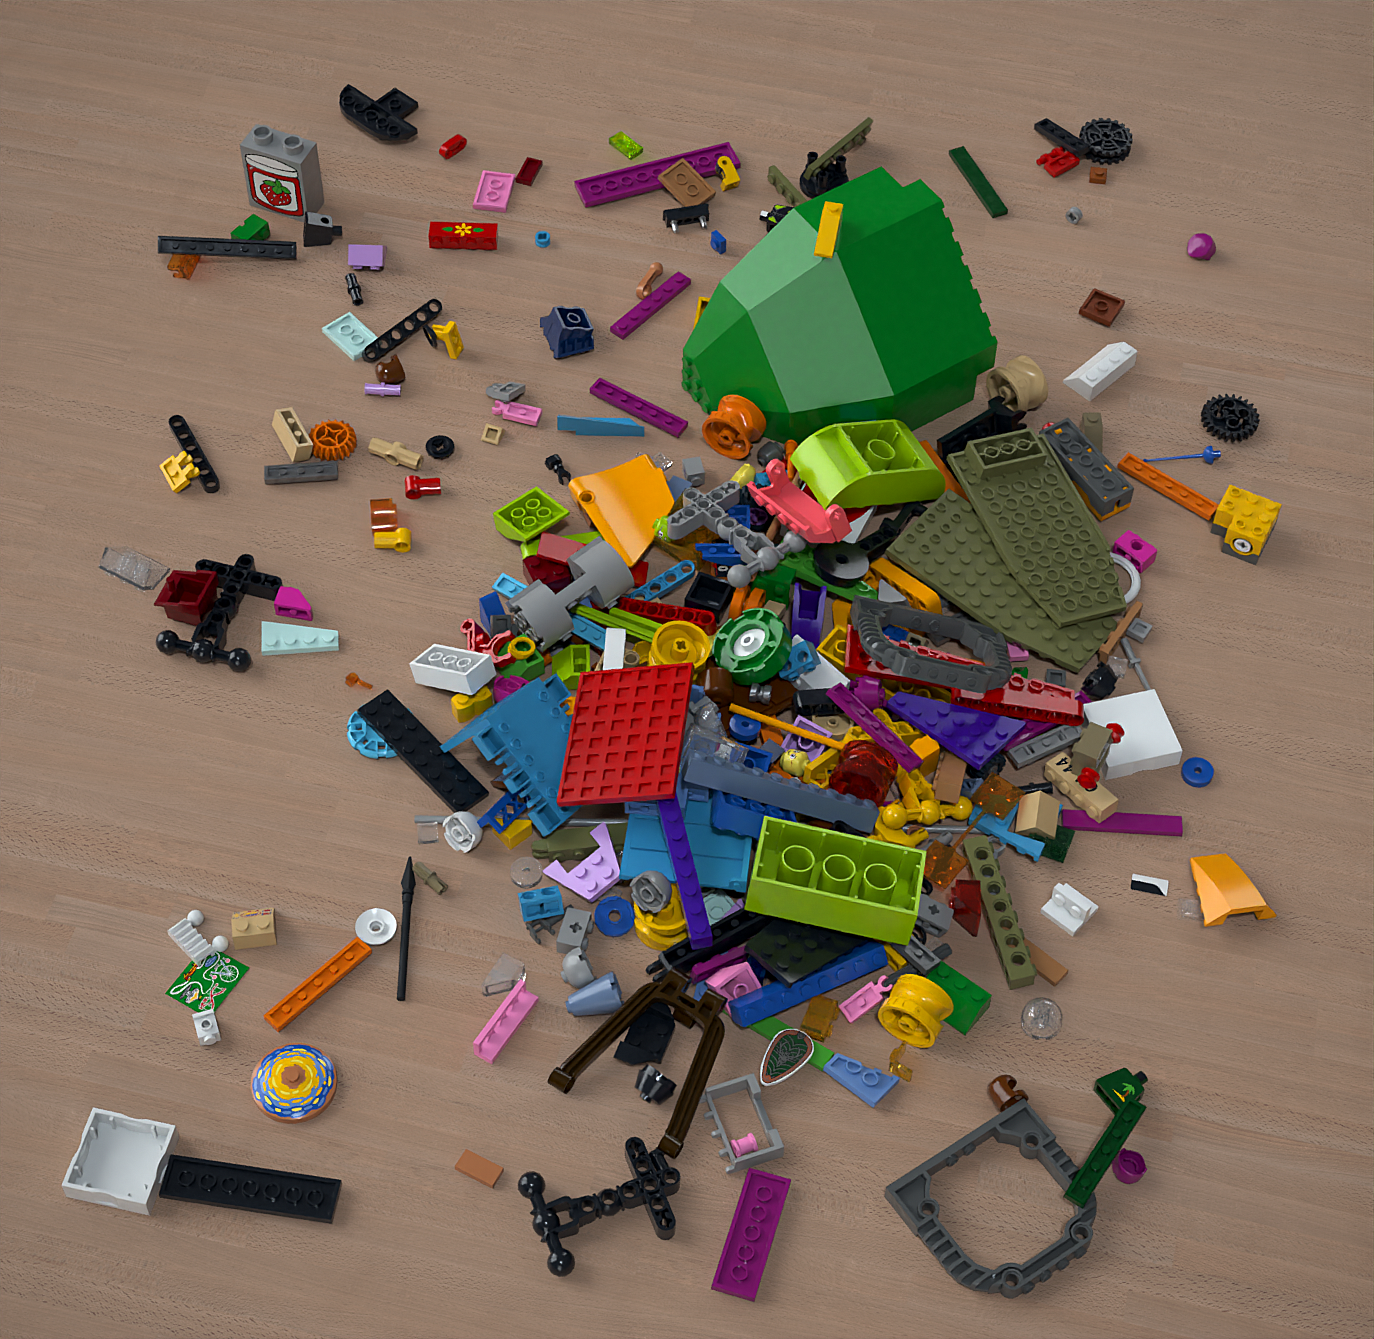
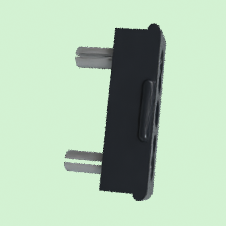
M709 204L664 210L663 221H665L666 228L672 227L673 233H678V226L701 223L702 228L704 229L705 226L706 229V221H709L710 214L708 210Z

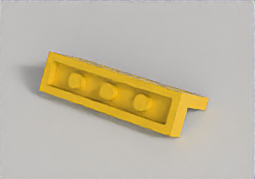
M831 747L805 766L803 781L808 785L809 783L816 784L826 790L866 759ZM841 761H850V764H849V765H840V762H841ZM828 770H837L838 773H836V774H827V771H828ZM825 779V782L820 785L815 780Z

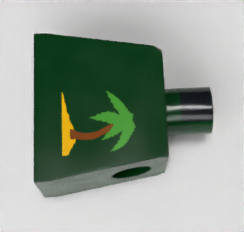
M1122 1068L1098 1078L1093 1091L1111 1112L1116 1115L1127 1096L1138 1102L1142 1099L1145 1091L1142 1085L1148 1082V1078L1142 1071L1132 1075L1127 1068Z

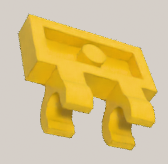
M182 451L177 457L172 455L159 466L175 493H178L191 483L189 478L196 477L201 473L198 467H194L192 463L194 460L186 451Z

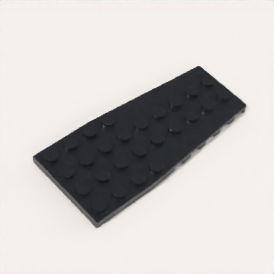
M777 917L749 940L744 950L787 988H791L793 983L798 980L803 981L807 979L810 973L814 971L816 973L819 972L824 965L828 963L833 964L837 961L838 957L843 954L846 956L852 953L855 947H862L871 942L873 938Z

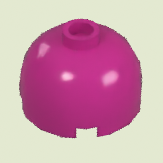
M504 675L497 677L493 684L495 702L498 703L520 689L523 683L525 685L528 684L529 681L515 675H510V678H504Z

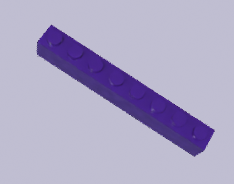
M675 793L674 799L656 800V806L691 948L695 950L712 946V932L677 793Z

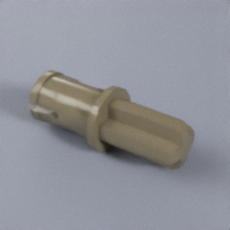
M416 862L412 867V870L424 880V884L429 885L438 895H442L447 890L448 885L436 876L435 871H430L423 863Z

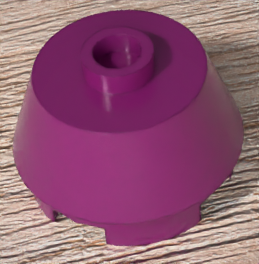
M866 675L856 677L855 680L859 683L858 687L854 688V695L871 712L874 709H880L883 700H885V688H882L881 680Z

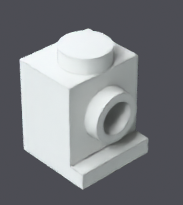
M213 1009L192 1014L200 1046L212 1045L216 1041L221 1040Z

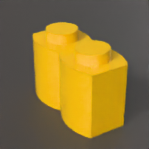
M486 684L473 695L458 693L451 698L452 713L458 723L469 721L475 715H481L493 705L492 693Z

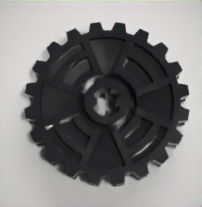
M1099 118V120L1092 119L1091 123L1086 122L1085 126H1082L1079 139L1090 145V151L1083 154L1086 155L1085 158L1087 160L1091 159L1093 163L1099 162L1100 165L1104 163L1112 165V163L1118 164L1120 160L1124 161L1129 156L1133 135L1129 133V128H1125V124H1119L1117 120L1111 121L1110 118L1106 120Z

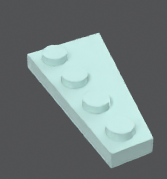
M262 621V656L339 650V634L336 630Z

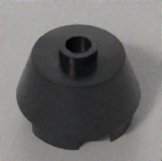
M1100 661L1097 664L1098 669H1094L1089 673L1080 689L1085 692V695L1102 700L1106 695H1111L1115 690L1116 686L1114 685L1118 677L1109 664L1106 665Z
M646 1064L642 1070L639 1069L634 1087L641 1092L640 1097L648 1103L653 1101L661 1105L674 1095L673 1092L677 1085L658 1070Z

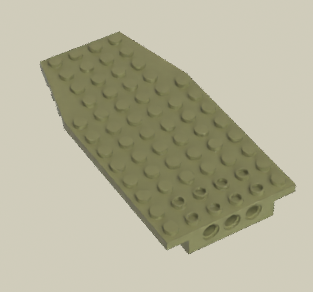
M1032 428L968 441L964 451L948 454L947 461L1008 570L1059 627L1126 610L1127 604L1122 587L1118 583V573H1115V563L1110 555V546L1044 433L1036 435Z
M951 489L942 494L885 551V555L983 625L992 628L996 634L998 632L1002 633L1006 641L1010 643L1014 641L1025 650H1034L1039 653V656L1045 659L1046 657L1055 660L1056 664L1073 672L1079 673L1099 651L1101 645L1107 642L1110 632H1115L1117 629V622L1110 615L1059 627L1010 573L972 504Z

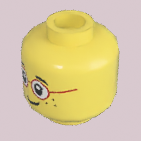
M789 749L782 754L780 766L784 772L800 777L804 775L805 766L811 761L806 752Z

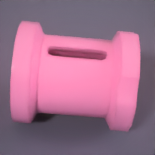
M748 1133L747 1137L737 1141H730L736 1158L750 1151H758L757 1142L752 1133Z

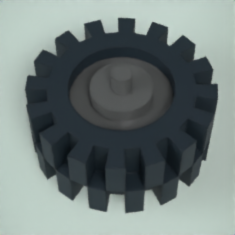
M998 752L980 770L971 765L970 774L974 778H982L984 781L983 785L989 784L991 780L993 781L996 776H999V772H1002V767L1006 765V758Z

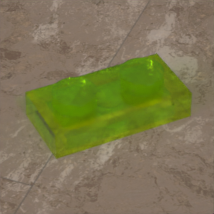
M622 131L609 138V144L630 160L643 153V147Z

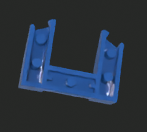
M734 505L725 511V513L729 514V517L736 519L739 524L750 529V505ZM695 543V549L702 552L703 560L727 566L748 565L741 560V554L733 548V544Z

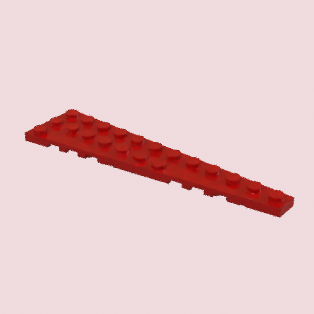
M848 624L846 629L844 672L951 690L949 686L895 674L890 668L884 666L882 662L874 660L864 651L860 643L858 631ZM884 635L894 645L913 650L922 656L967 666L970 664L984 666L983 663L942 651L932 650L921 645L917 647L911 646L904 640L900 642L889 639L890 636ZM1017 673L1011 675L1009 682L1000 687L1001 689L1075 700V690L1034 678L1028 680Z

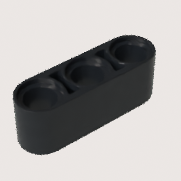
M830 688L799 690L792 696L796 714L800 716L842 714L845 712L826 695Z

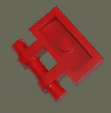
M1056 147L1050 153L1041 155L1036 162L1038 165L1044 164V169L1055 178L1079 165L1080 159L1069 151L1065 152L1063 147Z

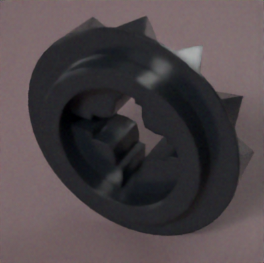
M443 435L430 438L425 446L428 456H433L434 459L437 457L441 459L445 456L449 457L450 453L454 452L453 440Z

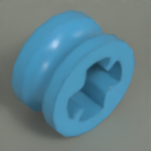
M546 231L537 232L535 235L536 245L541 248L549 246L550 234Z

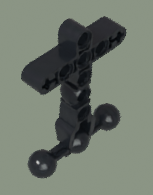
M250 554L239 556L234 566L207 559L199 560L195 564L196 571L217 572L219 581L217 587L222 588L223 592L220 593V598L214 602V607L204 623H199L196 626L191 638L192 642L181 640L175 632L165 630L157 635L156 647L164 654H171L179 650L186 652L187 656L192 655L196 661L201 663L220 660L227 662L234 671H244L251 664L249 652L244 648H235L230 652L223 650L227 643L225 636L228 629L227 624H230V619L236 614L237 608L245 594L275 601L280 586H283L282 579L274 575L257 572L254 558ZM210 636H217L214 644L211 641L204 638H209Z
M631 1137L625 1143V1159L633 1180L623 1183L620 1187L617 1185L616 1190L604 1188L597 1196L594 1193L592 1196L587 1195L573 1199L569 1196H563L546 1204L542 1195L546 1186L544 1178L535 1171L524 1173L518 1181V1190L523 1197L530 1199L533 1210L530 1212L534 1216L532 1226L536 1234L542 1237L541 1242L547 1243L550 1255L547 1259V1267L550 1272L555 1276L564 1277L570 1274L575 1266L573 1254L562 1247L559 1239L576 1235L580 1227L592 1223L596 1218L601 1219L602 1215L614 1216L620 1209L625 1211V1208L632 1209L644 1205L658 1238L661 1240L671 1239L675 1235L676 1219L667 1197L679 1191L680 1172L673 1167L656 1171L643 1140L639 1137ZM644 1167V1168H646L647 1170H646V1171H639L638 1168ZM673 1179L675 1182L668 1183L666 1180ZM653 1186L655 1189L647 1190L645 1187ZM632 1193L634 1196L626 1197L625 1194ZM611 1200L614 1203L605 1204L604 1201ZM660 1205L663 1208L655 1209L653 1206ZM585 1207H591L593 1210L584 1211L583 1209ZM568 1211L569 1217L573 1221L560 1226V1219L556 1213Z

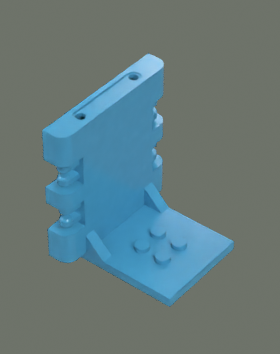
M557 674L552 675L544 682L539 677L489 707L440 746L445 753L474 736L472 741L487 761L499 754L500 757L494 762L496 765H500L503 762L506 763L507 767L502 771L504 776L512 771V774L503 783L512 794L523 787L524 790L518 794L520 798L529 794L531 799L527 802L526 806L528 808L534 804L537 806L527 815L543 837L550 834L583 806L559 807L556 803L573 715L567 716L565 714L570 708L568 703L560 707V704L572 694Z

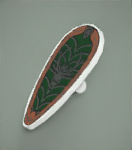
M786 1029L774 1036L761 1064L760 1081L764 1086L775 1085L786 1080L811 1059L814 1045L811 1038L805 1032L797 1029Z

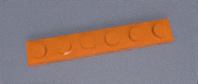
M1129 452L1118 463L1117 468L1209 521L1216 514L1219 506L1217 503Z
M357 936L264 1014V1020L277 1032L281 1031L372 954V949Z

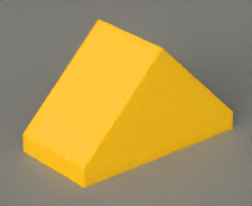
M495 818L498 821V823L502 826L503 819ZM514 819L500 834L493 827L492 832L511 850L532 835V821Z

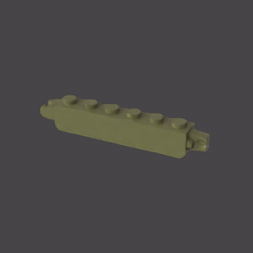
M628 822L608 824L615 853L617 856L623 855ZM597 826L553 830L550 834L546 835L547 839L533 842L531 845L533 849L532 855L536 859L549 858V862H554L557 859L559 863L566 860H583L600 848V845L590 834Z

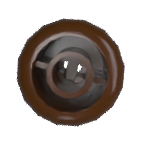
M709 667L698 673L696 685L704 686L705 696L714 702L718 708L725 707L733 701L732 674L727 669Z

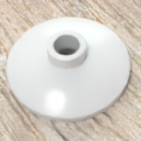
M379 908L365 911L358 917L355 924L357 936L369 945L386 943L394 936L397 928L394 916L389 911Z

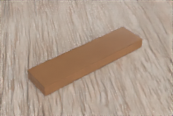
M1002 927V929L1004 930L1010 929L1008 927ZM1025 938L1023 942L1030 949L1031 958L1029 959L1031 964H1035L1037 974L1055 987L1068 974V969ZM1008 945L1011 948L1016 947L1015 945Z

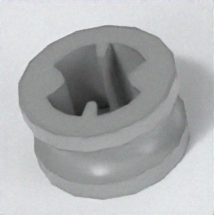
M1071 207L1065 216L1070 223L1076 224L1083 217V214L1079 208Z

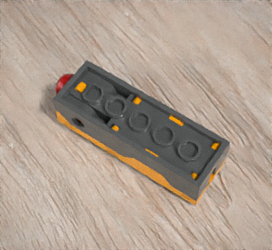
M1069 418L1057 423L1048 422L1042 427L1039 434L1044 433L1085 505L1100 521L1130 507L1134 487Z

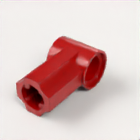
M410 475L405 478V495L408 499L415 500L420 498L421 495L441 493L440 478L420 479L416 475Z

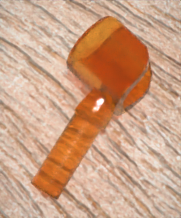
M354 672L345 678V683L349 687H353L356 683L370 690L373 685L359 679L358 675Z

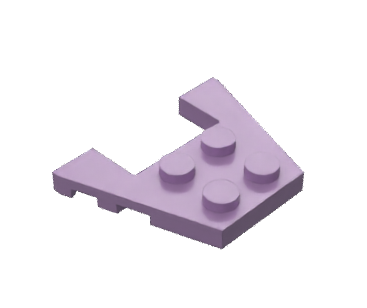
M604 821L590 832L600 845V848L578 866L567 873L556 859L543 870L547 877L554 879L562 886L569 888L591 903L621 880L619 879L621 868L613 847L614 844L609 834V828Z

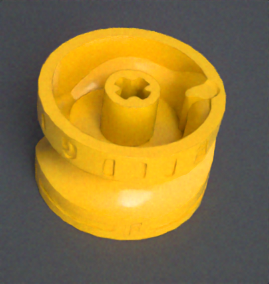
M687 621L667 622L659 627L654 634L647 658V666L693 662L695 669L692 685H696V677L699 672L705 669L709 657V639L704 631L693 623Z
M670 883L672 887L671 899L662 910L656 913H652L653 911L651 910L644 911L634 902L635 932L641 942L652 949L664 951L672 947L674 942L679 943L689 937L676 883Z
M904 974L897 979L891 990L890 997L884 1001L879 1009L878 1018L882 1026L895 1038L914 1047L928 1048L934 1044L944 1027L940 1021L953 1012L954 1005L949 995L934 982L922 976Z

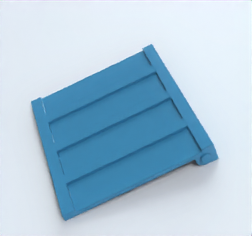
M711 788L708 802L688 800L685 820L683 819L699 884L704 887L736 890V892L746 893L753 837L749 835L740 836L732 830H720L713 825L711 818L713 788ZM630 813L619 879H634L637 875L652 870L662 873L670 883H675L660 818L658 816Z

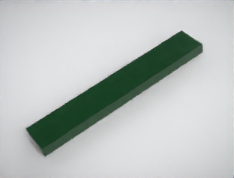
M962 146L949 150V156L991 217L996 218L1008 214L1007 207L966 148Z
M1127 1096L1065 1192V1199L1082 1209L1084 1208L1146 1111L1147 1107Z

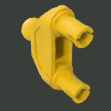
M896 799L895 801H893L892 803L888 804L887 806H889V805H891V804H898V802H900V800H899V799ZM879 806L878 810L880 813L874 825V835L867 837L915 849L916 845L928 839L929 835L923 827L910 835H906L901 828H888L882 818L883 811L887 806Z

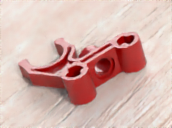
M469 618L462 622L460 631L467 637L468 651L491 655L494 667L502 668L508 664L515 663L516 658L511 653L498 657L500 647L504 643L516 638L510 630L497 634L490 639L489 635L473 619Z

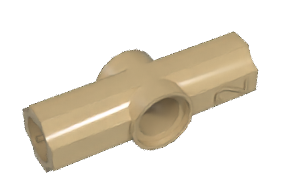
M375 437L371 439L368 447L370 453L384 457L389 464L394 466L402 464L419 470L424 460L423 455L408 450L401 442H394L392 444Z

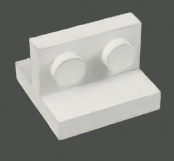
M1058 883L1053 889L1051 899L1041 908L1040 913L1073 937L1097 912L1098 906L1067 883L1064 886Z

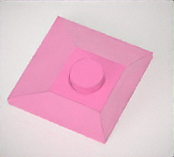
M748 962L722 968L705 980L708 988L728 999L724 1010L731 1018L728 1002L762 987Z

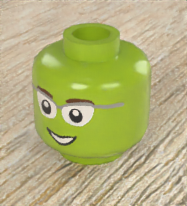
M664 515L660 519L657 518L652 528L655 529V537L670 543L672 540H675L668 537L667 519L669 516Z

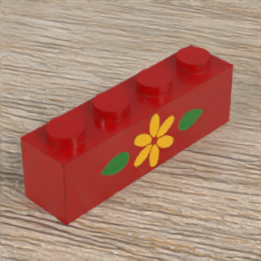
M430 221L429 248L497 250L498 223Z

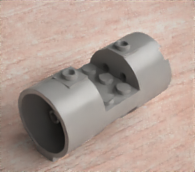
M600 536L566 560L575 581L555 595L550 588L538 579L505 603L509 612L514 613L513 621L522 634L525 633L538 646L536 649L539 652L545 651L560 639L564 642L572 636L571 631L575 628L567 611L575 604L588 597L597 607L603 609L607 606L610 609L618 603L616 601L617 598L634 587V579L628 566L618 552Z

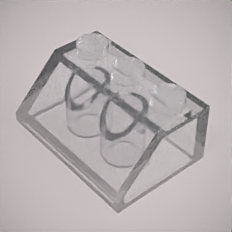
M127 546L105 547L98 567L104 570L106 575L116 576L120 578V582L132 584L135 586L134 589L141 592L154 590L171 569Z

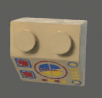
M274 908L233 912L231 922L235 950L277 945Z

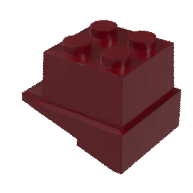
M173 570L170 576L166 578V583L154 602V606L164 607L167 618L195 626L199 623H204L214 607V602L218 599L217 586L219 581L217 572Z

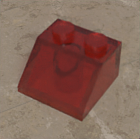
M956 879L955 886L950 889L948 907L954 910L952 919L972 937H977L981 919L980 880Z

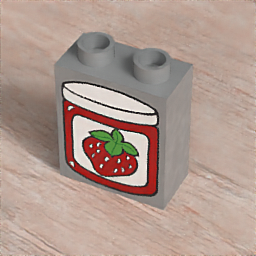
M256 124L240 144L250 206L304 222L305 212L317 213L325 203L317 143L295 134L272 129L267 125Z

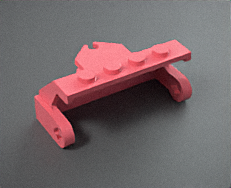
M779 459L771 460L766 467V473L771 483L770 486L757 489L753 481L747 484L751 496L759 506L763 505L768 513L772 516L776 515L778 520L788 530L795 534H800L810 543L840 542L852 531L842 507L838 504H832L827 510H824L819 503L790 482L785 470V464Z

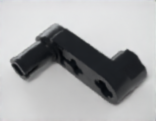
M919 501L907 502L894 520L885 517L879 529L885 526L892 527L897 532L896 540L914 515L921 516L928 508Z

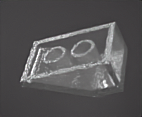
M691 722L684 737L680 766L683 767L689 751H701L710 757L715 758V756H719L727 762H740L743 764L749 749L710 729Z

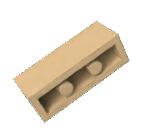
M292 407L276 409L272 426L292 462L309 460L313 443Z

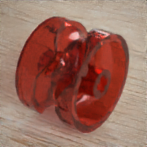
M853 740L846 743L839 755V764L834 767L829 777L830 789H834L842 795H854L857 799L863 801L869 799L875 802L877 808L882 806L898 772L897 760L887 749L876 743L866 740Z

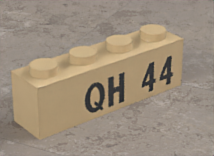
M1064 752L1046 762L1044 771L1046 779L1073 800L1077 806L1085 810L1089 817L1101 823L1117 811L1119 799L1099 782H1096V787L1093 789H1086L1080 785L1077 780L1078 776L1071 773V758Z

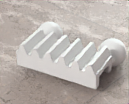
M192 910L188 914L187 920L184 918L168 930V935L199 967L202 965L201 961L207 956L211 955L213 957L215 952L225 951L229 946V942L224 936H216L212 941V945L208 944L206 939H203L202 935L198 934L197 930L192 927L201 925L204 915L199 910Z

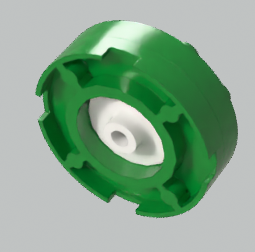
M752 608L742 611L744 615L735 620L730 618L715 636L712 654L715 657L716 664L727 669L732 674L733 682L736 684L752 685V682L761 683L771 678L778 671L782 670L790 656L792 637L789 630L773 611L765 608Z

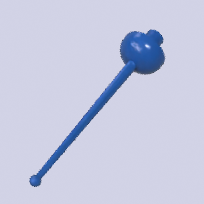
M1207 446L1201 454L1143 459V461L1203 457L1207 463L1213 464L1214 458L1221 457L1220 450L1213 451L1212 446Z

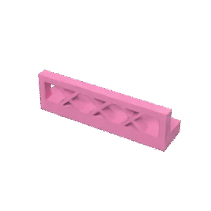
M521 979L518 981L473 1042L474 1055L490 1064H493L539 1001L538 996L526 990L525 981Z

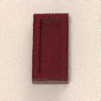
M527 157L515 178L516 183L532 186L543 166V161Z

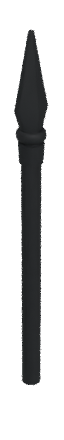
M411 856L408 858L401 880L403 911L397 987L398 1001L405 1000L410 914L414 895L413 889L416 885Z

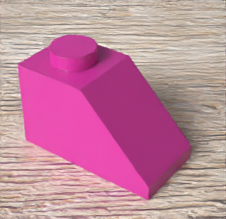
M280 586L274 601L275 614L312 621V608L299 589Z

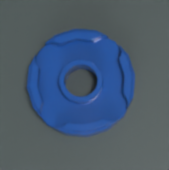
M607 897L596 907L594 913L595 925L605 936L612 938L621 937L627 934L634 924V909L630 902L621 897ZM611 912H618L620 919L613 922L609 919V914Z

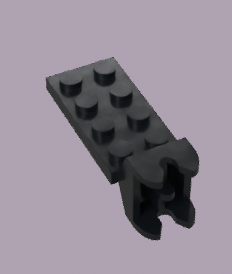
M996 396L988 401L987 411L937 439L938 456L944 463L948 454L964 450L968 441L985 438L994 432L1005 434L1026 429L1027 424H1018V422L1027 413L1024 410L1012 411L1002 404L1005 400L1004 397Z

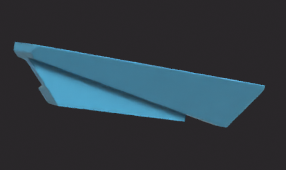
M560 414L557 416L558 430L576 431V435L644 437V426H639L630 418L575 417Z

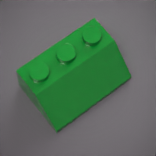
M943 961L926 978L940 986L953 1002V1012L943 1021L966 1036L990 1007L992 995Z

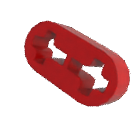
M460 134L455 135L441 145L439 154L445 159H450L465 148L467 139Z

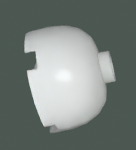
M459 811L444 820L443 827L446 829L444 836L454 850L459 851L461 849L464 851L463 853H466L479 844L483 835V829L477 823L478 818L470 812Z

